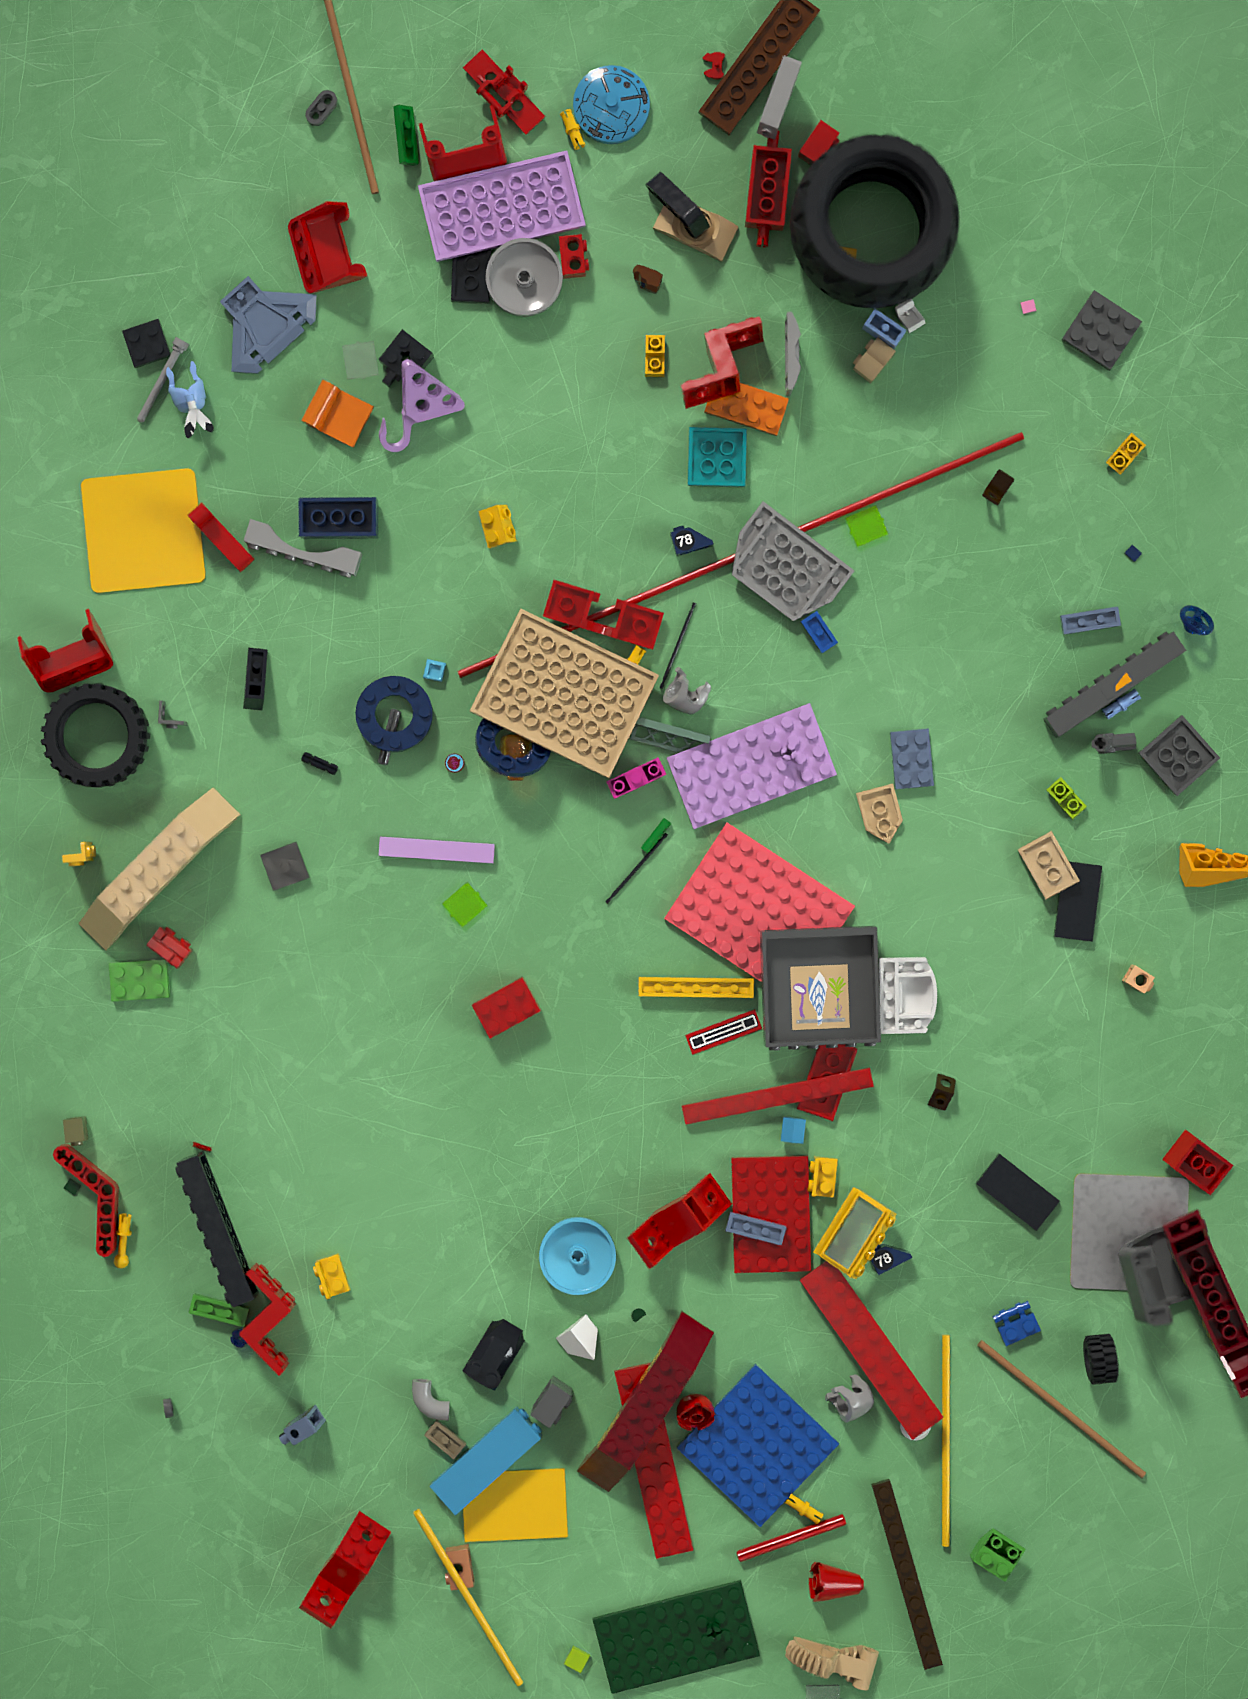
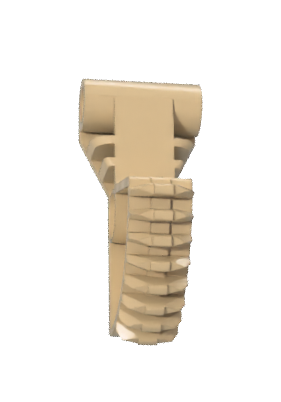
M794 1637L793 1640L789 1641L785 1650L786 1658L792 1664L802 1668V1670L826 1679L834 1672L839 1673L841 1677H845L847 1682H851L855 1688L865 1691L869 1689L879 1654L877 1650L863 1645L838 1649L799 1637Z

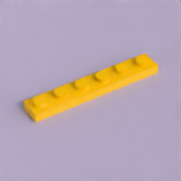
M639 977L638 996L754 998V978Z

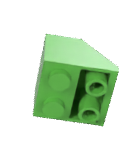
M992 1528L980 1538L970 1557L973 1562L1001 1580L1006 1581L1026 1549Z

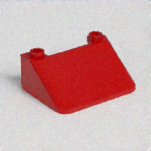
M326 201L291 219L288 224V232L303 285L308 293H317L367 277L366 269L362 264L355 263L352 265L342 232L341 223L349 219L347 202Z

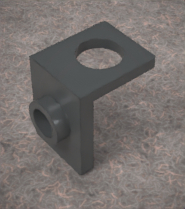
M159 700V724H166V728L178 729V725L187 726L185 721L164 720L166 701Z

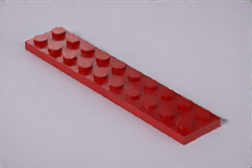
M825 1261L800 1279L802 1285L912 1440L944 1418L838 1268Z
M650 1363L614 1370L622 1406ZM663 1419L635 1462L656 1559L693 1551L665 1419Z

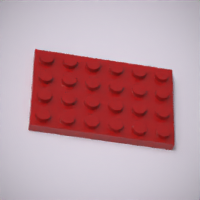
M808 1155L731 1157L733 1212L786 1226L782 1245L733 1233L734 1273L811 1271Z

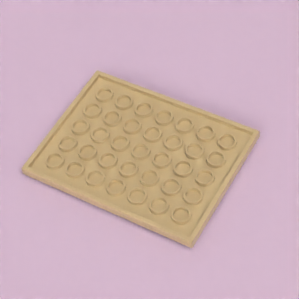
M520 609L470 712L609 779L659 675Z

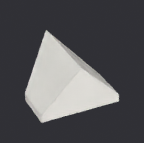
M585 1314L556 1337V1339L568 1354L595 1360L598 1329Z

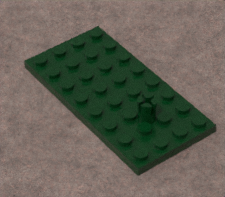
M741 1580L593 1617L611 1694L760 1656Z

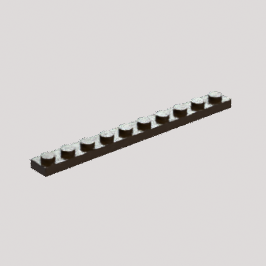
M887 1479L871 1484L924 1670L943 1665L891 1481Z

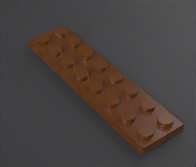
M780 0L698 113L730 136L779 69L783 56L790 54L820 13V9L808 0Z

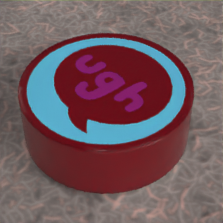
M456 753L450 754L445 760L446 768L453 773L460 772L465 764L463 757Z

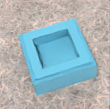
M427 659L423 678L442 682L446 663Z

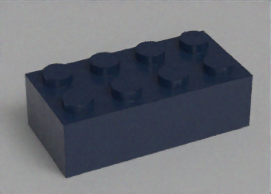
M376 497L299 498V537L301 539H378V499Z

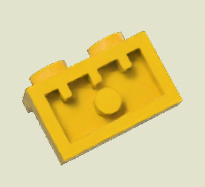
M814 1156V1161H810L809 1172L813 1174L812 1180H809L808 1191L811 1192L812 1197L834 1198L837 1158Z
M339 1253L315 1262L313 1270L315 1276L320 1278L321 1284L319 1288L322 1296L325 1295L326 1299H330L332 1296L351 1290Z

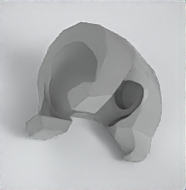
M677 667L675 669L677 675L666 689L663 701L678 711L694 714L706 703L711 691V685L705 682V685L699 686L695 691H689L686 674L680 667Z
M850 1375L853 1391L844 1386L832 1388V1392L827 1393L825 1396L826 1401L832 1402L845 1423L866 1414L874 1405V1396L869 1385L858 1375ZM838 1393H841L842 1396L846 1399V1401H844Z

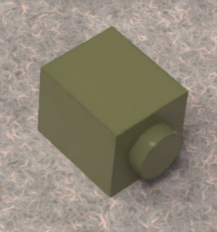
M86 1116L63 1120L65 1143H71V1146L83 1145V1141L88 1140Z

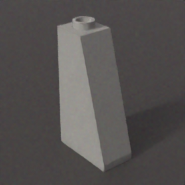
M783 56L757 129V133L763 137L775 140L802 64L801 61Z

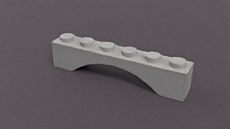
M252 519L249 521L244 538L248 548L259 550V547L267 549L266 553L274 556L280 553L285 555V559L296 561L297 558L303 560L302 564L311 567L317 564L322 566L321 569L331 573L333 570L340 571L339 575L350 578L351 575H357L363 555L361 552L345 547L328 552L312 553L302 551L282 541L270 525Z

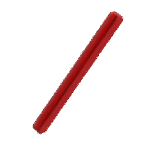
M841 1514L821 1521L818 1524H812L737 1551L738 1560L742 1562L846 1525L845 1517Z

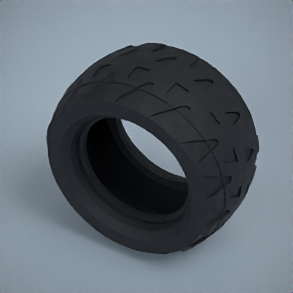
M866 134L850 138L823 153L813 162L800 181L790 215L792 245L802 269L815 286L839 302L859 308H884L901 304L926 290L939 277L953 253L959 232V207L954 187L942 165L926 149L918 144L914 145L904 138L890 134ZM861 182H880L896 188L908 198L916 211L919 222V238L916 246L905 256L888 263H868L854 258L837 243L831 231L829 206L834 198L844 189Z

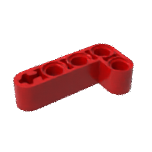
M202 502L187 515L240 572L255 560Z

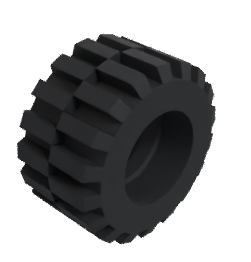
M1110 1334L1086 1336L1083 1342L1086 1373L1091 1384L1117 1382L1119 1373L1118 1358L1112 1336Z

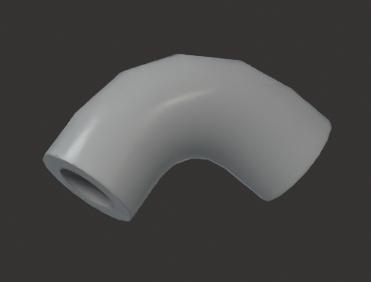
M428 1379L412 1380L413 1401L418 1410L428 1418L449 1421L450 1401H439L433 1398L431 1394L432 1381Z

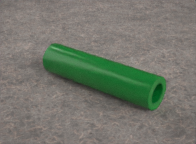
M663 818L641 846V849L649 853L671 823Z

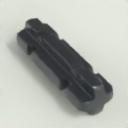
M304 752L301 758L302 762L310 763L311 766L327 771V773L332 775L337 773V765L329 764L328 761L317 756L313 757L308 752Z

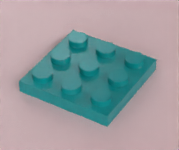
M689 427L688 486L745 487L747 429Z

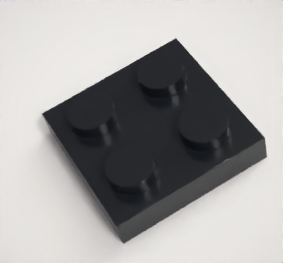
M159 319L122 331L134 368L170 357L171 353Z

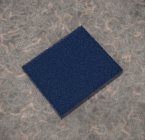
M1131 545L1125 552L1134 562L1142 554L1134 545Z

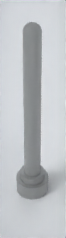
M175 337L172 343L173 351L137 417L140 423L145 421L167 379V367L172 370L180 353L186 351L189 346L188 343Z

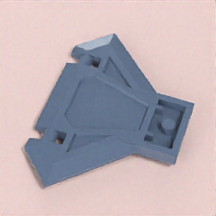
M247 276L226 295L220 303L233 316L231 372L258 374L262 370L259 364L263 360L269 364L305 331L301 326L306 321L312 325L316 321V294L261 291L251 278ZM299 312L301 316L295 320L293 316ZM257 351L259 354L253 359L250 355Z

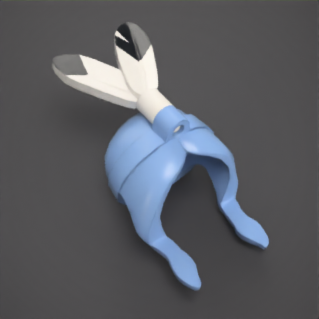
M191 361L190 372L196 383L190 386L188 390L176 388L173 372L169 367L166 369V374L169 378L168 390L173 403L180 412L188 413L184 427L187 438L194 434L196 421L204 430L208 432H213L214 430L211 421L200 411L205 405L206 394L203 381L197 376L196 365L193 361Z

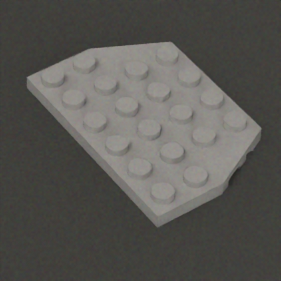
M762 501L739 532L732 576L790 620L794 621L832 602L854 570Z

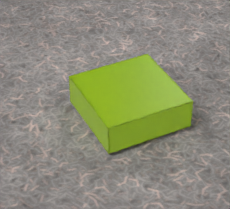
M572 1646L564 1661V1665L581 1673L590 1654Z

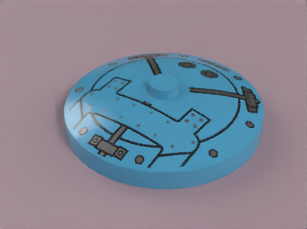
M609 65L596 68L583 77L575 90L573 99L575 119L581 130L595 141L605 144H618L628 141L641 131L648 119L650 100L647 88L634 72L624 67Z

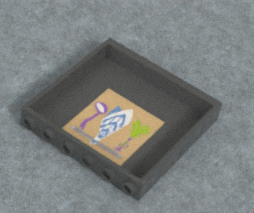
M876 926L760 930L763 1037L765 1047H769V1050H780V1047L788 1046V1049L795 1050L799 1049V1046L816 1049L819 1048V1045H826V1048H836L838 1044H845V1047H856L857 1043H864V1046H876L877 1042H881Z

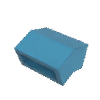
M783 1117L781 1141L803 1144L806 1120Z

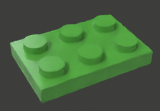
M166 960L109 963L111 1002L170 997L168 962Z

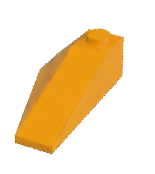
M1181 843L1179 874L1185 887H1205L1247 878L1248 855L1233 853L1231 855L1223 853L1222 849L1219 848L1211 850L1205 848V845Z

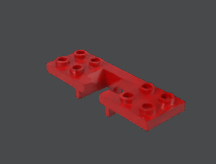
M553 580L543 617L653 650L664 615L663 612L617 599L614 608L619 609L620 613L616 627L606 626L587 620L592 601L598 603L600 593Z

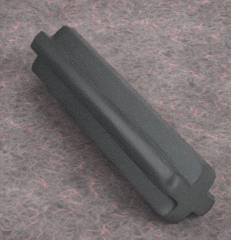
M390 710L386 726L387 731H397L401 711ZM380 750L378 763L388 765L391 752Z

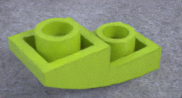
M1061 777L1046 789L1072 820L1087 808L1074 793V790Z

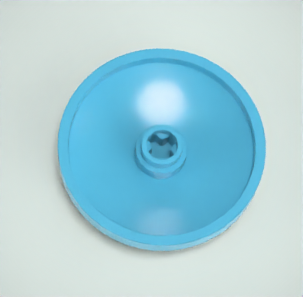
M584 1217L567 1218L552 1226L544 1236L539 1251L540 1267L545 1278L556 1289L572 1295L588 1294L602 1287L612 1275L616 1263L615 1244L608 1231L596 1221Z

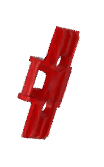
M482 49L463 67L480 86L476 93L479 96L481 95L490 105H494L499 118L506 114L525 135L545 118V115L524 94L528 84L525 81L520 82L513 74L514 70L510 65L503 72ZM488 74L496 76L493 80H485ZM490 88L506 102L504 107L488 92ZM514 102H521L523 108L520 111H514L512 109Z

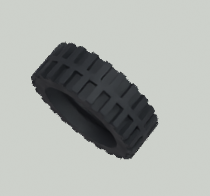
M97 683L82 684L83 686L80 687L74 686L70 688L69 692L60 694V699L57 702L51 703L50 707L52 709L49 714L45 713L44 719H46L45 726H41V732H44V739H41V745H45V757L50 759L51 767L56 769L61 777L67 778L74 784L102 788L127 780L126 777L134 774L137 771V766L144 762V753L148 752L149 746H147V739H150V733L147 732L149 724L148 720H145L143 716L144 711L138 707L137 702L129 697L127 693L114 687ZM100 703L114 708L123 717L127 726L128 742L123 754L117 761L103 768H88L77 763L69 755L64 744V728L68 718L78 708L87 704Z

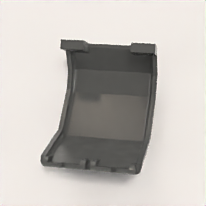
M1163 1227L1147 1231L1125 1243L1119 1251V1260L1134 1317L1138 1322L1154 1326L1171 1324L1173 1319L1169 1305L1191 1299L1168 1249Z

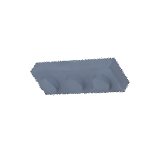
M1118 607L1060 616L1063 635L1121 626Z
M730 1212L725 1231L782 1245L786 1226Z

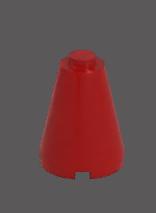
M814 1562L811 1566L810 1572H813V1578H809V1594L811 1599H814L813 1602L857 1595L864 1588V1580L859 1574L820 1562Z

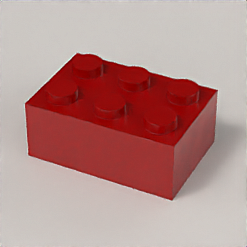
M524 977L472 1004L490 1039L541 1011Z

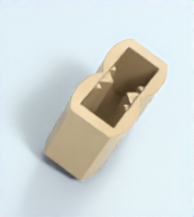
M879 337L875 341L871 339L865 347L867 349L866 353L863 356L859 354L853 362L855 364L853 370L870 384L896 352Z

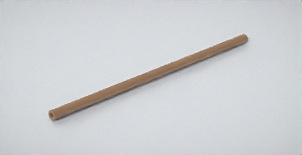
M324 0L371 194H377L379 190L332 0Z
M983 1340L978 1343L977 1346L1136 1475L1140 1478L1145 1476L1146 1472Z

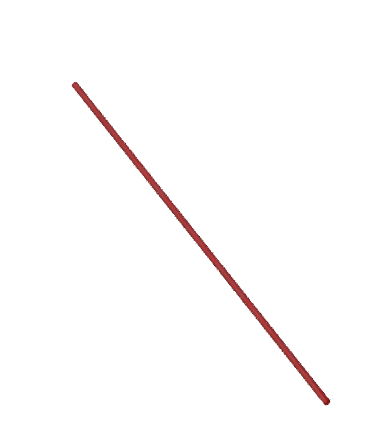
M1022 432L798 526V528L803 532L809 531L1024 439V435ZM735 554L624 601L637 604L733 563ZM612 605L587 616V620L594 622L620 610L614 608L615 605ZM568 624L560 628L571 632L579 627ZM497 655L457 671L459 677H465L493 665Z

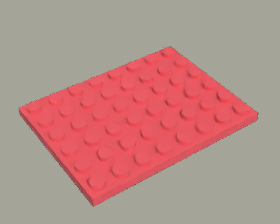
M726 822L664 919L761 981L760 930L842 927L855 905Z

